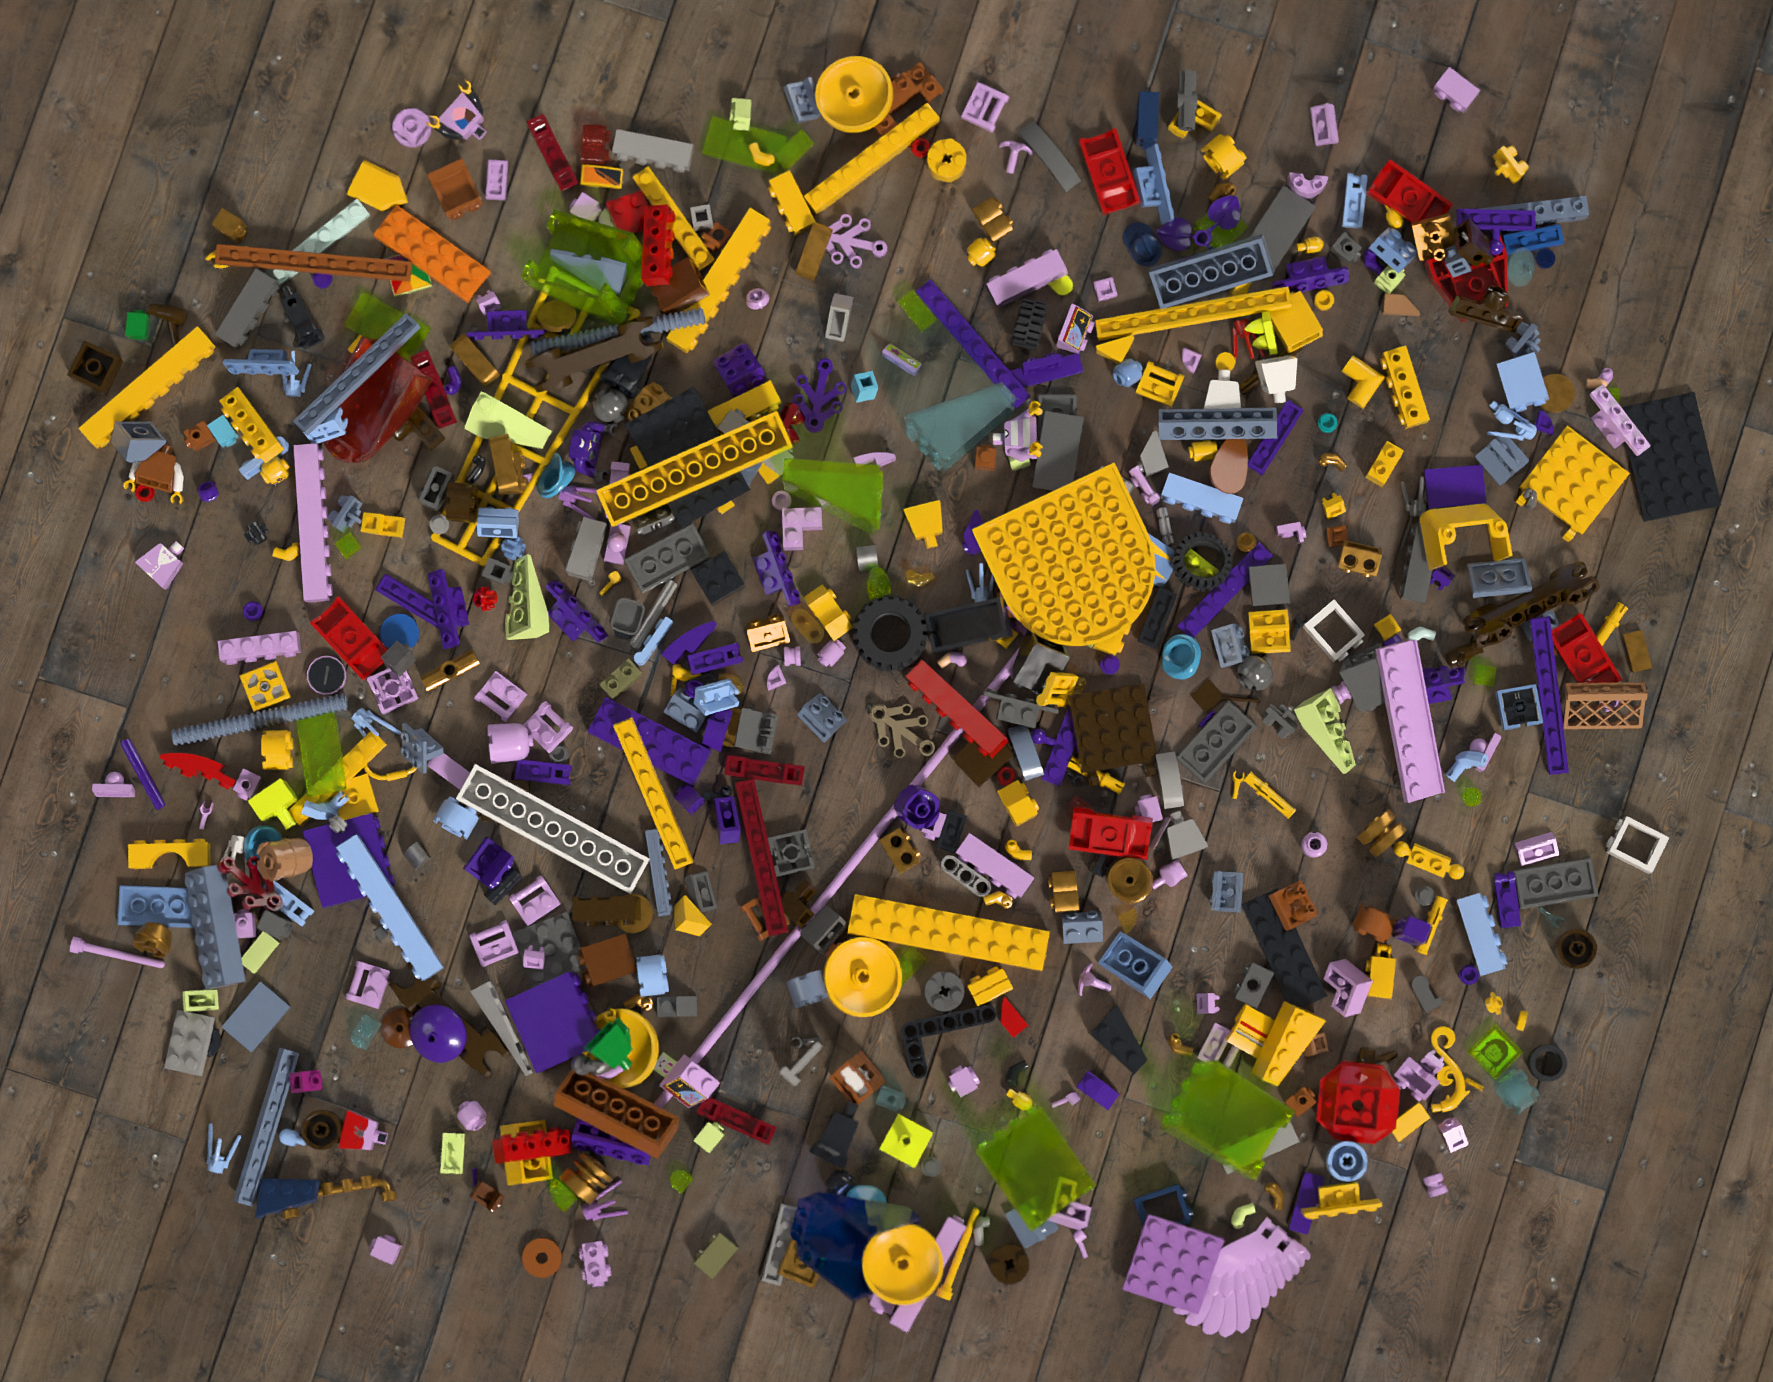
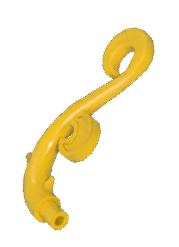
M1440 1026L1432 1032L1431 1043L1439 1056L1444 1057V1062L1448 1066L1442 1067L1437 1072L1436 1078L1440 1085L1449 1086L1453 1079L1447 1078V1075L1451 1073L1455 1078L1456 1086L1454 1094L1451 1097L1447 1095L1446 1099L1438 1104H1432L1431 1111H1442V1113L1456 1108L1470 1091H1465L1464 1077L1458 1065L1437 1043L1438 1036L1445 1035L1447 1043L1444 1045V1048L1447 1049L1453 1045L1455 1034L1449 1027Z

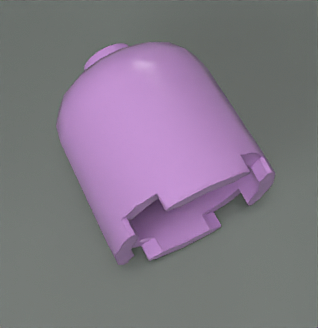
M519 723L488 725L491 764L522 760L528 756L530 746H533L532 734L528 735L527 728Z

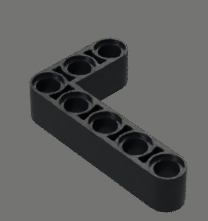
M985 1005L905 1023L901 1031L911 1075L916 1079H921L927 1074V1064L921 1038L991 1023L996 1019V1009L993 1006ZM989 1008L993 1011L992 1019L986 1020L983 1018L982 1012L984 1009ZM971 1013L974 1016L973 1023H964L963 1015ZM946 1017L954 1019L955 1024L952 1028L944 1026L943 1021ZM927 1021H932L935 1024V1030L931 1033L926 1032L924 1029V1024ZM908 1025H912L916 1029V1034L912 1037L907 1036L904 1032ZM911 1045H918L920 1054L917 1056L910 1055L909 1047ZM916 1064H921L924 1067V1073L920 1076L913 1073V1067Z

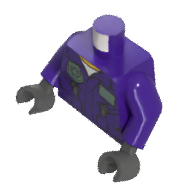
M588 421L580 427V430L574 429L569 457L573 461L577 472L591 478L594 477L596 482H607L602 478V475H609L606 470H595L603 431L607 435L616 436V433H612V428L614 426L618 427V425L611 423L604 425V423Z

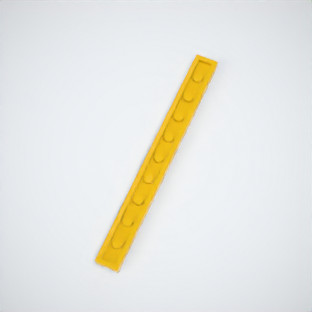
M1289 287L1105 318L1095 320L1098 340L1101 341L1291 308L1292 304Z

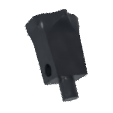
M290 284L281 287L280 292L284 299L280 301L295 331L294 348H311L322 342L325 336L314 322L299 293H294Z
M647 334L642 337L645 342L652 343L654 341ZM627 355L617 358L610 367L601 373L600 380L612 390L618 389L626 397L634 399L637 393V385L648 367L652 355L634 363L629 362Z
M848 1100L842 1113L835 1110L821 1137L812 1144L809 1152L827 1162L845 1168L847 1151L859 1124V1121L853 1118L859 1105Z

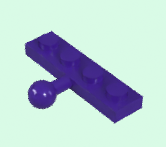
M1456 210V227L1470 218L1480 230H1492V240L1489 242L1492 255H1498L1503 250V244L1499 241L1500 230L1535 231L1536 211Z
M1069 706L1056 739L1047 736L1042 729H1035L1031 733L1033 743H1045L1053 746L1041 780L1058 787L1061 785L1075 747Z

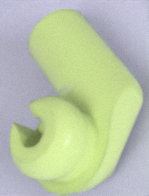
M1253 1203L1235 1209L1231 1218V1223L1235 1229L1243 1227L1246 1215L1256 1212Z

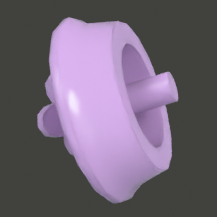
M753 289L747 294L746 304L751 309H762L769 302V294L763 289Z

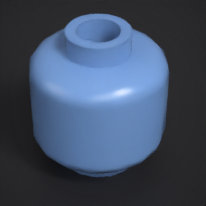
M1125 359L1114 368L1113 378L1119 386H1132L1142 378V365L1133 359Z

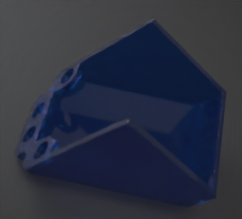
M816 1192L798 1199L790 1234L792 1240L797 1242L798 1251L796 1252L799 1260L851 1301H855L875 1294L869 1287L863 1272V1256L870 1240L876 1235L908 1224L919 1226L921 1216L907 1206Z

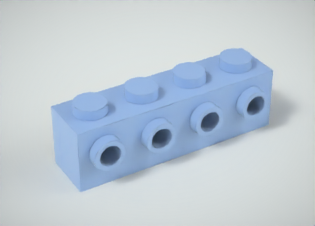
M1172 473L1168 474L1161 494V498L1168 504L1183 505L1182 508L1188 511L1196 509L1201 511L1203 516L1212 518L1213 515L1219 517V521L1227 524L1235 523L1243 501L1242 497L1223 493L1216 488Z
M1482 893L1458 899L1457 903L1480 975L1483 976L1506 969L1507 959L1505 953H1501L1499 945H1501L1498 933H1494L1493 926H1495V921L1492 914H1488L1487 907H1489L1487 897L1483 896Z

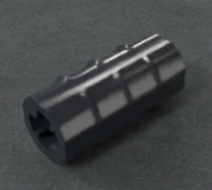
M1097 853L1088 871L1103 878L1115 856Z
M512 866L503 873L502 879L496 887L488 888L483 894L495 906L523 878Z

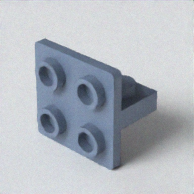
M1506 437L1495 438L1475 456L1477 461L1499 486L1529 462V459L1511 438Z
M819 693L803 705L802 710L797 714L824 743L847 722L843 713L837 710L822 693Z
M407 723L402 724V732L400 734L402 739L401 754L414 768L424 774L427 772V760L443 755V747L422 728L414 731Z
M1040 1195L1033 1197L1005 1214L1024 1248L1042 1241L1046 1236L1059 1229L1055 1222L1042 1218L1045 1203Z

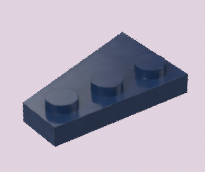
M261 1178L255 1217L260 1219L265 1215L277 1214L291 1207L297 1208L317 1202L320 1182L318 1180Z

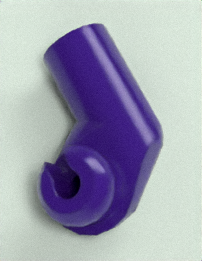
M1368 247L1363 254L1364 265L1377 275H1380L1384 267L1376 262V254Z
M456 366L447 369L451 379L448 385H445L444 391L450 395L456 394L462 384Z

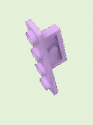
M1604 385L1599 386L1589 394L1600 408V411L1591 419L1614 449L1625 441L1635 455L1638 456L1650 447L1648 441Z

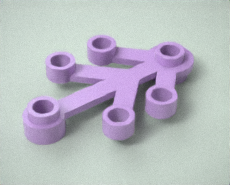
M842 215L839 221L829 226V228L833 229L827 246V251L831 255V260L834 264H840L843 261V255L836 251L832 242L841 245L850 260L851 266L855 269L861 267L862 259L856 256L851 246L871 250L876 257H882L887 253V245L882 240H877L873 243L853 238L862 231L870 229L871 223L866 218L861 219L857 226L842 235L833 233L843 226L848 227L851 225L852 219L850 215ZM843 218H848L850 220L849 223H843ZM863 222H867L868 227L863 228L861 224ZM882 245L883 249L881 251L876 250V246ZM835 255H839L841 259L839 261H835L833 257ZM858 259L860 261L859 265H854L852 263L853 260Z

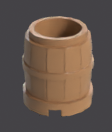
M301 838L264 842L259 845L257 855L260 854L257 866L265 880L276 881L280 878H291L306 873L312 866L313 855L308 842Z

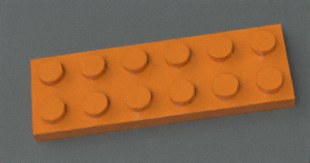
M398 205L394 207L373 234L377 240L398 255L412 262L413 265L467 304L491 274V271Z

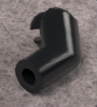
M1025 1060L1008 1068L1005 1080L1009 1087H1016L1019 1083V1073L1029 1069Z

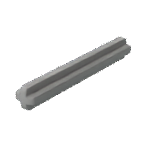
M670 579L667 581L642 621L639 631L629 643L631 647L639 649L677 587L676 582Z

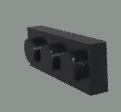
M1159 587L1137 642L1156 649L1177 597L1176 593Z

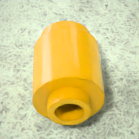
M1216 441L1192 442V446L1188 447L1189 457L1193 458L1194 462L1212 460L1217 453Z

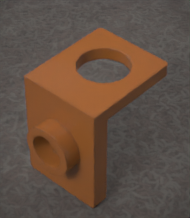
M715 222L714 228H711L708 234L703 233L702 239L704 241L703 244L707 248L720 251L732 232ZM715 230H722L724 232L722 240H715L713 238Z

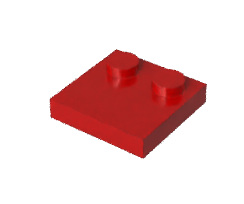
M642 190L605 203L619 240L644 232L645 206H648Z

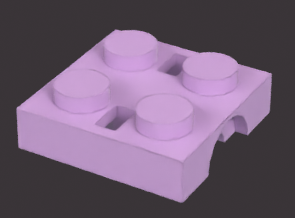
M386 669L367 678L383 715L419 699L407 670L400 677L390 669ZM389 673L391 679L387 680L385 675ZM399 696L401 703L397 704L394 697Z

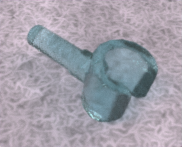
M1543 907L1538 909V911L1551 920L1550 923L1553 927L1560 928L1555 923L1557 919L1565 923L1562 917L1550 914Z

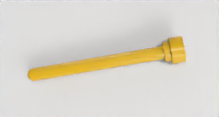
M978 1208L972 1209L945 1282L937 1289L936 1296L951 1300L953 1294L951 1293V1286L980 1211Z

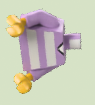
M1032 401L1029 404V409L1014 419L1005 422V433H993V445H1005V454L1020 462L1040 457L1041 452L1039 449H1042L1043 446L1037 442V426L1034 414H1042V409L1039 408L1041 404L1037 401Z

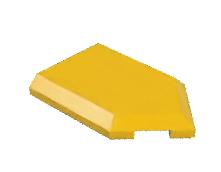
M366 160L362 162L347 195L380 211L408 203L400 177Z

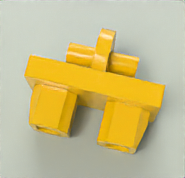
M1503 146L1492 156L1496 161V166L1499 168L1495 171V174L1498 176L1502 173L1505 178H1509L1514 184L1525 174L1529 166L1523 160L1518 163L1513 157L1517 155V151L1513 146L1507 148Z

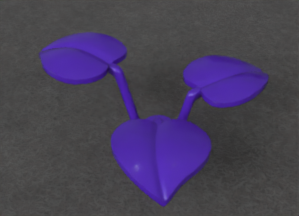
M1225 196L1216 200L1210 206L1208 218L1216 223L1207 230H1199L1195 235H1192L1191 224L1186 219L1174 218L1158 229L1156 233L1160 240L1173 250L1182 251L1188 249L1191 244L1190 238H1193L1197 245L1206 246L1209 250L1214 249L1210 246L1213 239L1211 231L1218 225L1225 230L1232 229L1240 221L1241 210L1238 198L1236 196Z

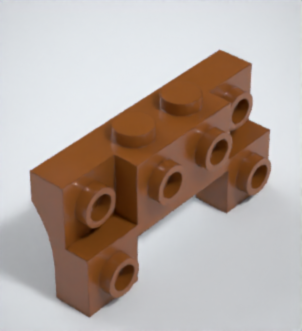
M920 62L906 73L904 72L901 75L898 73L890 79L893 86L891 108L885 118L873 127L880 137H883L898 125L891 116L919 95V93L928 104L937 95L944 93L941 85Z

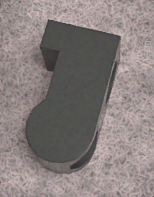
M1416 976L1411 980V990L1423 1013H1427L1443 1004L1440 997L1434 998L1429 989V981L1426 977Z

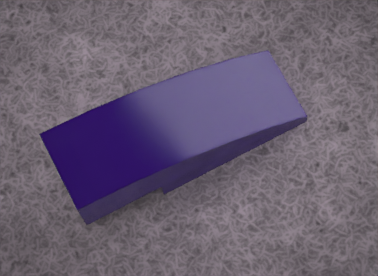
M712 621L686 632L665 649L661 654L662 657L672 665H675L686 651L691 655L695 654L718 626L717 623Z

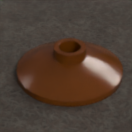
M395 1009L384 1017L381 1024V1034L386 1043L395 1048H406L412 1045L410 1024L415 1016L413 1012L407 1009ZM398 1025L403 1026L402 1032L396 1030Z

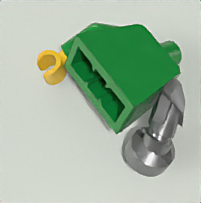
M609 1009L613 1017H608L604 1013L603 1018L608 1023L583 1048L599 1061L591 1060L588 1056L579 1054L571 1062L572 1070L575 1073L586 1075L589 1072H593V1075H602L611 1069H615L618 1065L623 1070H627L632 1065L631 1060L627 1057L633 1050L630 1045V1029L620 1018L615 1017L616 1012L614 1009Z

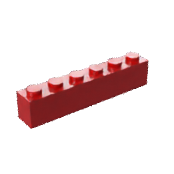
M923 660L906 675L909 681L907 685L914 692L918 690L923 694L921 698L928 705L932 703L936 706L935 711L942 718L946 716L950 719L949 724L956 731L959 729L965 733L963 737L970 744L972 742L979 746L977 750L984 757L988 755L993 758L1008 743L1007 738Z

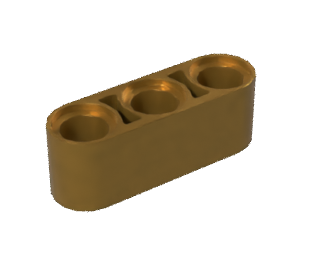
M814 222L799 261L796 275L811 281L815 280L833 232L832 228Z
M464 333L449 345L452 351L485 388L500 376L497 370Z
M509 434L490 437L489 441L499 492L518 490L519 483Z

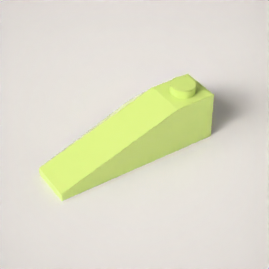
M482 391L471 409L464 428L483 439L509 434L511 443L543 449L552 433L551 430Z
M526 554L516 559L514 563V575L511 581L514 589L512 596H509L508 603H511L510 613L506 614L505 619L507 640L537 638L549 632L548 611L531 555Z
M1331 688L1303 701L1294 709L1302 727L1343 774L1356 765L1350 742L1344 736L1345 724L1341 723L1338 712H1341L1340 705Z

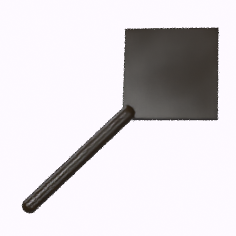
M1210 679L1190 695L1206 714L1223 700L1261 702L1260 699L1223 696Z

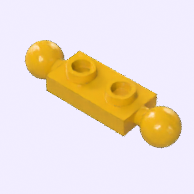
M1399 841L1394 845V853L1399 857L1408 856V864L1442 878L1446 872L1455 880L1461 879L1464 875V868L1460 864L1449 865L1451 862L1450 857L1414 843L1412 849L1403 841Z

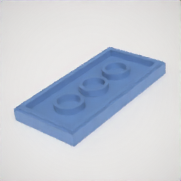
M120 885L118 925L143 926L146 922H157L165 927L194 928L192 924V911L188 903V889Z

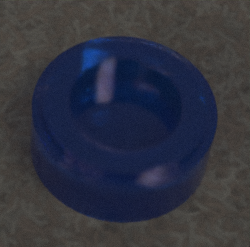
M1542 249L1537 253L1535 262L1539 268L1549 269L1555 263L1556 257L1553 251Z

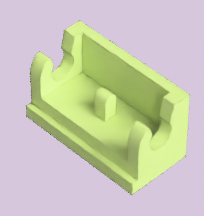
M443 1133L440 1173L463 1174L465 1134Z

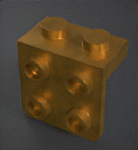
M652 382L641 390L627 408L624 416L629 421H632L672 399V397L664 392L662 386Z

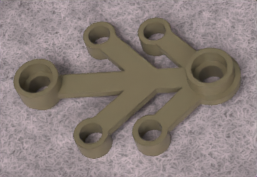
M906 703L900 707L887 708L882 704H876L870 709L869 716L873 722L877 723L878 745L884 748L889 745V738L886 736L885 731L886 723L892 728L895 746L894 756L897 759H902L905 756L901 735L918 746L922 755L930 756L934 753L935 745L932 741H923L906 729L913 726H927V716L920 715L918 718L895 721L890 716L898 714L909 716L913 710L912 706ZM905 706L910 707L909 713L903 712ZM878 710L883 712V716L880 718L875 715ZM920 718L926 719V723L924 725H921L919 723ZM886 738L887 744L882 745L880 739ZM925 745H929L931 747V750L929 752H925L923 750V747ZM898 749L903 751L902 756L896 755Z

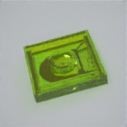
M1494 1024L1467 1053L1496 1080L1523 1051Z

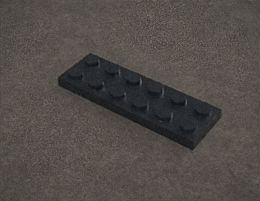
M1277 888L1243 903L1241 906L1270 969L1274 973L1273 975L1285 1001L1303 1008L1327 997V994L1296 927L1288 931L1285 930L1269 898V895L1279 891Z

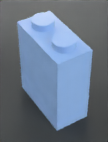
M1535 352L1497 364L1511 410L1521 412L1527 409L1526 406L1532 404L1540 406L1546 403L1545 400L1549 399Z

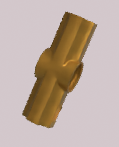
M473 649L450 661L444 662L441 666L420 676L429 692L450 680H455L459 675L480 665V662ZM451 665L455 667V672L449 676L446 675L445 669Z

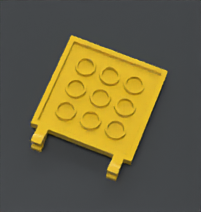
M1567 425L1519 487L1523 490V493L1516 500V503L1522 507L1528 500L1523 497L1526 488L1534 489L1537 492V502L1570 526L1569 530L1562 537L1565 541L1569 542L1577 532L1582 535L1630 473Z

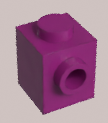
M320 1070L289 1073L291 1093L322 1090Z

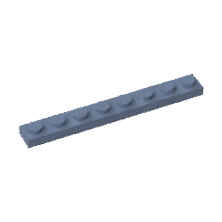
M406 313L293 422L308 436L421 328L419 324Z
M279 1048L233 1200L236 1203L254 1206L289 1090V1073H294L299 1057L297 1052Z

